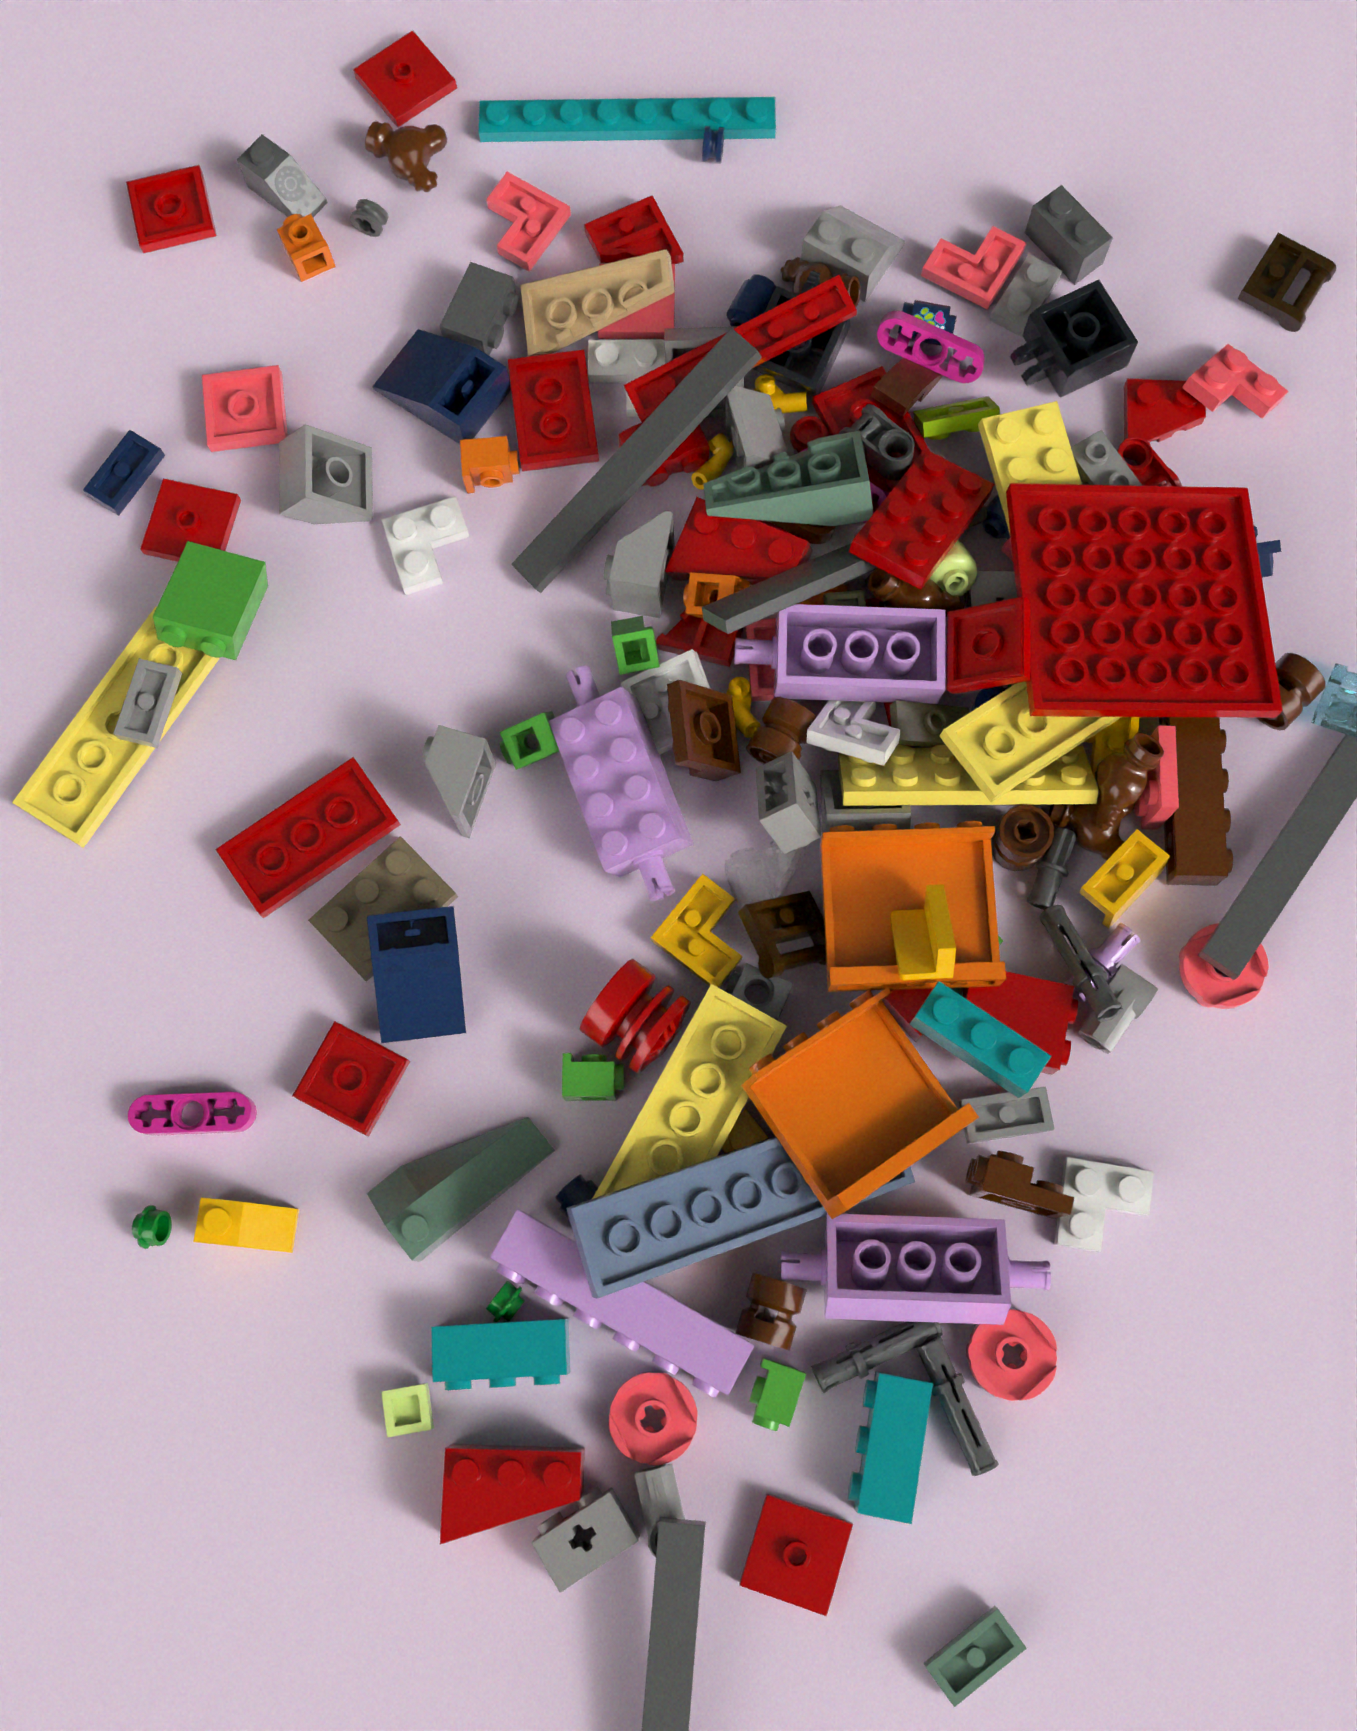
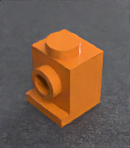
M300 214L290 215L283 221V226L276 229L301 282L336 267L329 246L311 214L304 217Z
M507 436L460 440L462 478L467 494L475 493V486L478 485L496 488L503 485V483H513V475L520 474L517 450L510 451Z
M690 573L689 583L686 584L683 592V602L686 607L685 613L697 618H703L702 607L713 603L717 593V600H720L749 587L750 582L733 575Z

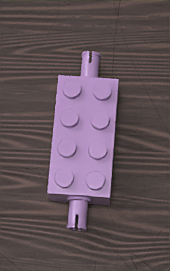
M795 604L777 612L775 636L772 637V640L735 638L734 664L771 665V669H775L774 697L892 703L899 700L938 704L945 691V672L947 671L945 610Z
M590 666L577 667L575 669L578 675H575L574 671L570 670L565 676L578 706L549 720L551 730L604 871L622 877L639 869L649 893L650 901L665 898L663 893L670 896L675 892V889L671 884L662 859L694 845L637 697L622 686L600 696L592 677Z
M827 1213L824 1230V1249H821V1254L786 1253V1251H781V1281H820V1285L824 1286L825 1319L1004 1325L1011 1306L1010 1288L1049 1290L1051 1285V1272H1047V1270H1050L1048 1260L1015 1261L1009 1259L1005 1219L841 1214L831 1219Z

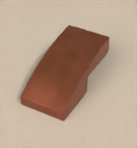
M902 358L876 383L871 397L901 417H904L917 400L921 402L943 375Z

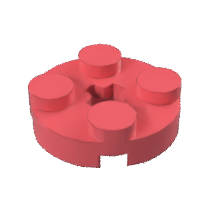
M1219 923L1212 924L1191 936L1186 945L1180 950V976L1188 992L1196 998L1200 1005L1207 1008H1236L1249 1002L1260 992L1264 978L1268 973V958L1262 944H1260L1238 978L1233 980L1230 977H1223L1221 973L1215 971L1210 963L1198 956Z
M1009 1309L1004 1325L977 1324L970 1335L969 1343L966 1347L969 1369L976 1382L989 1394L1009 1401L1028 1400L1038 1396L1051 1384L1057 1366H1055L1057 1361V1345L1051 1330L1035 1315L1015 1309ZM1006 1343L1011 1347L1017 1344L1021 1345L1023 1350L1020 1352L1019 1357L1023 1362L1018 1367L1013 1363L1005 1365L1001 1359L1004 1356L1002 1347Z
M661 1372L638 1374L627 1380L618 1389L611 1403L608 1423L611 1437L617 1448L632 1460L657 1466L670 1463L688 1449L696 1433L697 1406L689 1389L671 1375ZM652 1405L655 1410L662 1408L666 1414L661 1419L663 1428L655 1431L652 1426L644 1428L641 1420L646 1416L644 1408Z

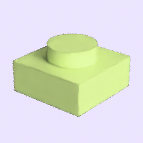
M428 1383L381 1392L387 1438L434 1429Z

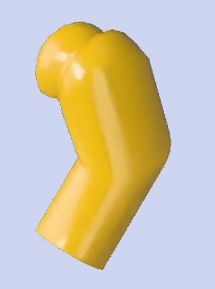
M769 374L760 375L755 380L754 391L769 394L774 409L780 408L782 414L807 411L806 391L785 394L775 385V378Z
M723 433L717 434L708 442L709 451L714 455L691 476L693 485L700 490H704V483L717 479L722 475L734 453L733 442H729Z
M735 677L729 682L726 694L732 695L735 726L745 737L750 738L761 724L750 713L752 700L749 680L744 677Z

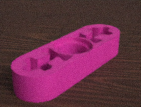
M903 311L888 312L880 321L877 339L884 349L959 383L974 382L982 374L985 357L978 345ZM895 324L902 326V334H898L896 338L889 336L890 329H893ZM913 331H916L918 334L914 345L910 347L908 346L910 338L912 339ZM928 338L936 339L940 342L942 351L934 356L926 355L920 348L921 342ZM949 347L954 348L952 356H950L949 363L944 362L947 357ZM966 356L973 358L972 365H969L966 370L960 368V362Z
M238 1092L144 1095L137 1098L131 1104L128 1110V1121L134 1130L146 1135L243 1132L252 1126L256 1119L257 1110L252 1099ZM234 1101H237L238 1106L245 1108L244 1115L237 1116L236 1123L234 1124L233 1120L229 1117L214 1116V1108L219 1110L232 1109ZM199 1102L203 1107V1117L198 1124L187 1126L182 1120V1111L187 1104ZM150 1104H152V1109L170 1112L171 1120L167 1118H154L151 1121V1126H149L147 1121L141 1120V1114L148 1112ZM213 1120H215L216 1124L211 1126Z

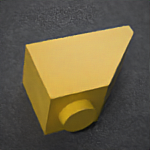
M201 1197L193 1242L293 1253L299 1209Z

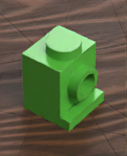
M643 616L611 622L612 640L620 675L660 667L654 630L652 626L645 627Z
M552 711L543 712L499 732L503 739L499 743L501 752L507 763H513L516 770L560 752L549 724V720L555 718ZM530 734H535L538 739L539 746L536 749L531 748L527 743Z
M563 1053L562 1097L565 1101H616V1090H624V1064L607 1062V1056L601 1054L582 1055L581 1062H574V1057L571 1053Z
M762 1357L760 1367L767 1369L765 1378L757 1375L752 1388L749 1402L756 1404L752 1423L777 1431L779 1424L790 1427L806 1373Z

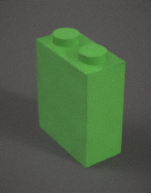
M188 541L153 614L158 640L164 641L173 647L183 646L202 651L214 658L224 657L236 660L268 588L266 562Z

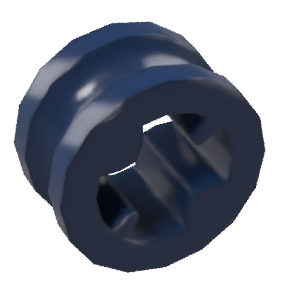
M705 126L702 161L707 162L708 159L714 158L716 163H721L724 146V127H719L717 131H713L710 126Z

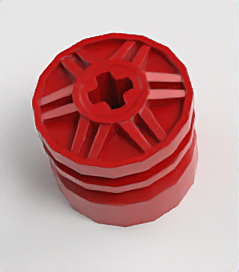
M631 959L615 973L599 993L584 1016L579 1029L602 1048L612 1042L617 1036L621 1037L622 1040L615 1057L622 1062L637 1049L629 1068L635 1073L640 1074L650 1063L660 1058L674 1041L682 1028L683 1020L691 1006V1001L682 995L667 1008L674 994V989L668 985L654 997L650 996L649 993L656 978L655 974L636 960Z

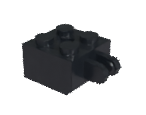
M814 270L811 271L800 294L819 285L821 273ZM777 286L765 312L798 295ZM850 319L805 341L803 347L798 349L791 348L752 369L762 374H769L775 380L802 392L806 391V394L811 396L820 394L851 327Z
M1098 279L1036 308L1029 315L1022 335L1026 343L1013 350L1009 357L1015 366L1036 358L1038 363L1029 367L1021 375L1025 384L1031 385L1048 378L1061 398L1127 367L1138 341Z

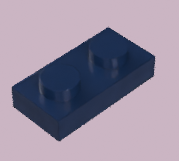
M129 430L84 487L83 491L89 498L119 516L165 457V454L161 448Z

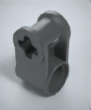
M867 404L861 411L862 415L850 427H844L839 434L860 431L866 463L880 473L882 477L888 480H900L912 465L915 445L913 437L891 421L879 408ZM898 452L903 456L894 458L889 456L888 453Z

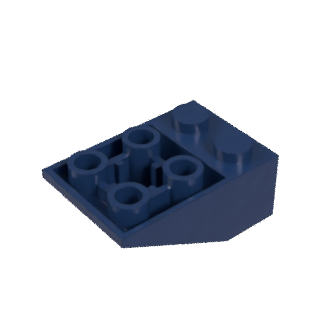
M420 329L414 333L372 386L375 391L460 444V440L474 439L511 391L506 366L474 346Z
M454 906L367 916L381 1044L466 1033Z

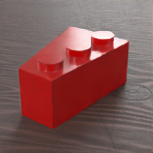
M696 497L665 572L673 580L680 581L689 580L690 573L733 575L749 581L750 585H754L808 562L813 549L807 540L757 520L707 516L705 500Z
M479 1444L449 1445L445 1448L440 1544L579 1501L583 1496L585 1448Z

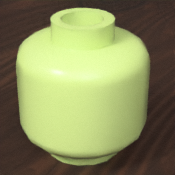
M957 541L930 579L943 591L953 596H962L970 590L976 581L978 573L976 562L963 543Z

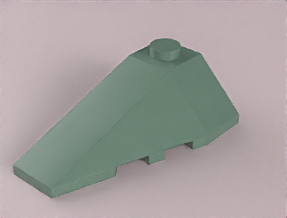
M860 431L821 437L808 442L807 450L790 457L786 452L773 456L774 463L759 469L747 466L704 483L707 516L824 526H839L868 521L873 515V506Z
M529 1117L402 1165L369 1191L367 1195L384 1225L412 1261L420 1262L555 1150Z

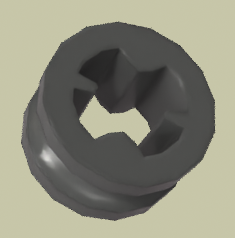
M368 199L358 200L356 204L357 211H353L350 216L351 223L356 229L368 236H380L383 230L382 225H385L389 218L387 212L373 201Z

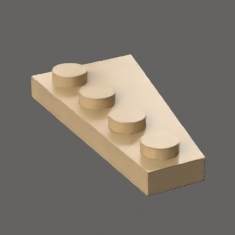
M667 249L520 285L528 357L552 354L675 293L671 256Z

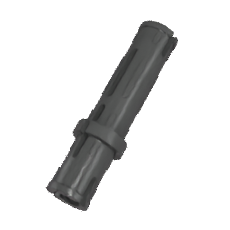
M1054 905L1044 910L1039 919L1047 929L1058 952L1074 977L1073 985L1079 993L1084 994L1095 1012L1097 1020L1104 1022L1119 1015L1123 1008L1106 982V971L1102 966L1096 965L1082 938L1068 918L1062 905ZM1064 936H1066L1067 939L1069 940L1071 946L1073 947L1074 951L1076 952V955H1075V954L1073 953V951L1071 950V948H1070L1069 944L1067 943L1066 939L1064 938ZM1084 970L1087 971L1088 975L1090 976V978H1091V980H1092L1094 986L1097 988V990L1094 989L1093 985L1091 984V982H1090V980L1088 979V976H1087V974L1085 973Z
M906 1321L858 1345L852 1342L845 1346V1351L818 1364H814L811 1368L822 1392L825 1393L829 1389L856 1376L862 1379L869 1375V1370L902 1355L927 1341L942 1336V1329L940 1324L936 1322Z
M941 1336L915 1347V1350L922 1360L931 1383H933L932 1396H938L953 1433L971 1469L970 1472L972 1476H978L996 1468L999 1463L991 1451L980 1423L962 1387L965 1380L961 1373H956L943 1345Z

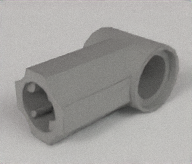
M1121 964L1117 968L1118 971L1107 981L1117 1001L1122 1005L1123 1010L1111 1020L1100 1022L1092 1010L1078 1031V1034L1082 1036L1085 1042L1107 1054L1113 1050L1134 1018L1137 1019L1143 1013L1158 991L1156 986L1124 964Z
M672 1463L634 1472L648 1534V1547L655 1558L659 1518L685 1519Z

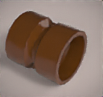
M1285 653L1275 663L1283 711L1276 718H1257L1268 727L1279 731L1286 730L1302 713L1303 707L1309 706L1325 689V680L1317 667L1306 658L1294 653Z
M774 697L762 717L765 726L757 727L746 746L747 752L763 765L791 751L800 760L802 756L800 744H807V729L816 719V716L797 702L787 698Z
M1019 805L1011 808L1002 817L991 838L992 855L995 861L1003 868L1011 871H1025L1032 868L1051 846L1054 838V826L1050 817L1042 809L1032 805Z
M752 1273L746 1294L747 1299L751 1302L750 1307L742 1309L735 1334L790 1351L797 1327L793 1323L792 1317L801 1313L807 1289L761 1274ZM765 1307L778 1311L773 1324L763 1321Z

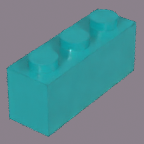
M938 981L909 1024L1017 1098L1029 1092L1051 1058V1055L940 981Z
M568 1319L431 1327L433 1382H445V1390L472 1389L471 1380L489 1379V1388L516 1386V1378L533 1377L534 1385L560 1384V1375H568L570 1373Z
M875 1371L874 1381L866 1380L862 1406L869 1408L867 1427L859 1425L855 1453L862 1454L859 1473L852 1471L848 1489V1500L855 1501L854 1509L858 1514L912 1524L933 1383Z

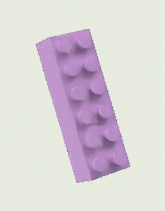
M518 1209L490 1258L499 1262L495 1270L518 1284H524L526 1279L538 1285L534 1293L555 1306H562L564 1301L577 1308L573 1315L577 1319L595 1329L600 1328L602 1323L616 1330L612 1339L635 1352L642 1345L655 1353L652 1360L653 1363L676 1375L679 1368L695 1376L692 1381L694 1387L716 1398L719 1391L729 1395L755 1346L753 1343L645 1281L598 1299L593 1298L577 1243Z

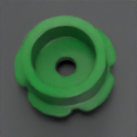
M154 1205L145 1207L142 1213L137 1214L132 1224V1234L137 1239L138 1245L144 1249H148L149 1246L164 1245L171 1233V1216L167 1211L156 1210Z
M508 1280L505 1282L486 1307V1310L495 1316L493 1322H498L501 1317L509 1322L525 1301L519 1296L522 1291L521 1286L516 1288Z

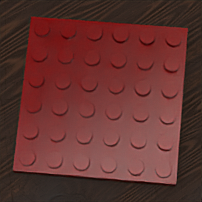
M1010 483L1006 490L1016 592L1017 597L1025 596L1030 600V681H1026L1030 716L1276 718L1283 711L1248 488Z

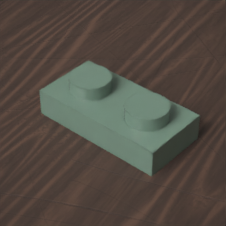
M994 1606L923 1664L951 1704L956 1707L1027 1648L999 1609Z

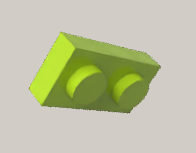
M989 396L913 411L914 423L924 438L927 437L931 440L944 439L949 437L951 432L961 430L980 432L978 423L981 419L1000 415V407Z

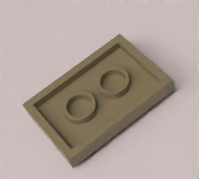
M400 836L308 921L367 982L373 976L367 916L448 907L458 896Z

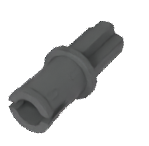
M1062 827L1054 829V838L1051 846L1045 852L1043 860L1036 863V867L1039 870L1031 893L1026 901L1027 903L1043 910L1054 905L1063 877H1068L1069 874L1066 867L1077 838L1076 833Z

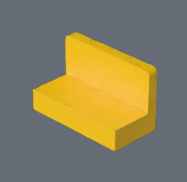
M1136 829L1081 887L1079 893L1105 914L1102 924L1109 929L1163 872L1170 855Z
M944 884L926 885L924 909L895 910L890 913L894 947L901 980L953 978L956 944Z

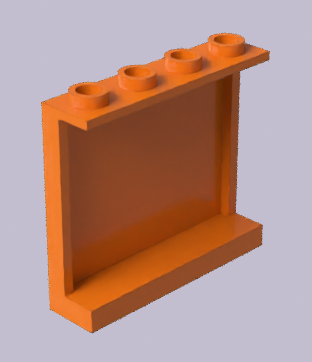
M965 821L958 823L957 828H940L938 823L927 822L915 825L914 829L897 830V825L880 824L873 826L871 831H855L853 826L841 825L831 827L829 832H823L820 841L828 992L884 990L887 987L890 990L933 989L938 981L949 988L1000 986L1006 979L1005 961L1000 962L991 848V838L995 833V826L982 827V822ZM944 884L956 944L953 978L901 980L894 947L890 913L895 910L924 909L926 885Z
M888 987L875 996L870 990L864 992L849 1003L852 1011L844 1016H841L838 1011L833 1012L816 1025L820 1031L808 1038L805 1032L799 1034L783 1046L787 1053L776 1060L771 1053L763 1057L749 1068L753 1075L741 1085L831 1219L848 1211L979 1118L970 1103L957 1109L882 1000L891 993Z

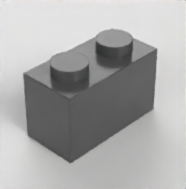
M1062 185L1032 206L1025 234L1062 270V273L1074 285L1103 264L1113 239Z
M470 262L440 324L442 337L474 346L487 355H490L493 348L497 349L503 338V326L508 316L512 317L515 314L519 303V295L516 294L513 276Z

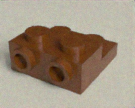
M683 680L667 684L668 711L671 720L672 749L675 764L688 767L690 776L715 782L740 774L741 768L732 695Z
M997 1151V1155L991 1154L988 1157L978 1155L976 1159L971 1158L965 1180L966 1184L972 1185L969 1196L1052 1219L1071 1215L1075 1197L1062 1194L1063 1186L1052 1182L1037 1180L1036 1184L1031 1183L1034 1167L1024 1165V1157L1010 1152Z

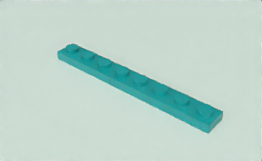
M775 97L479 101L480 142L703 140L705 126H710L713 131H717L719 127H724V139H775L776 135Z

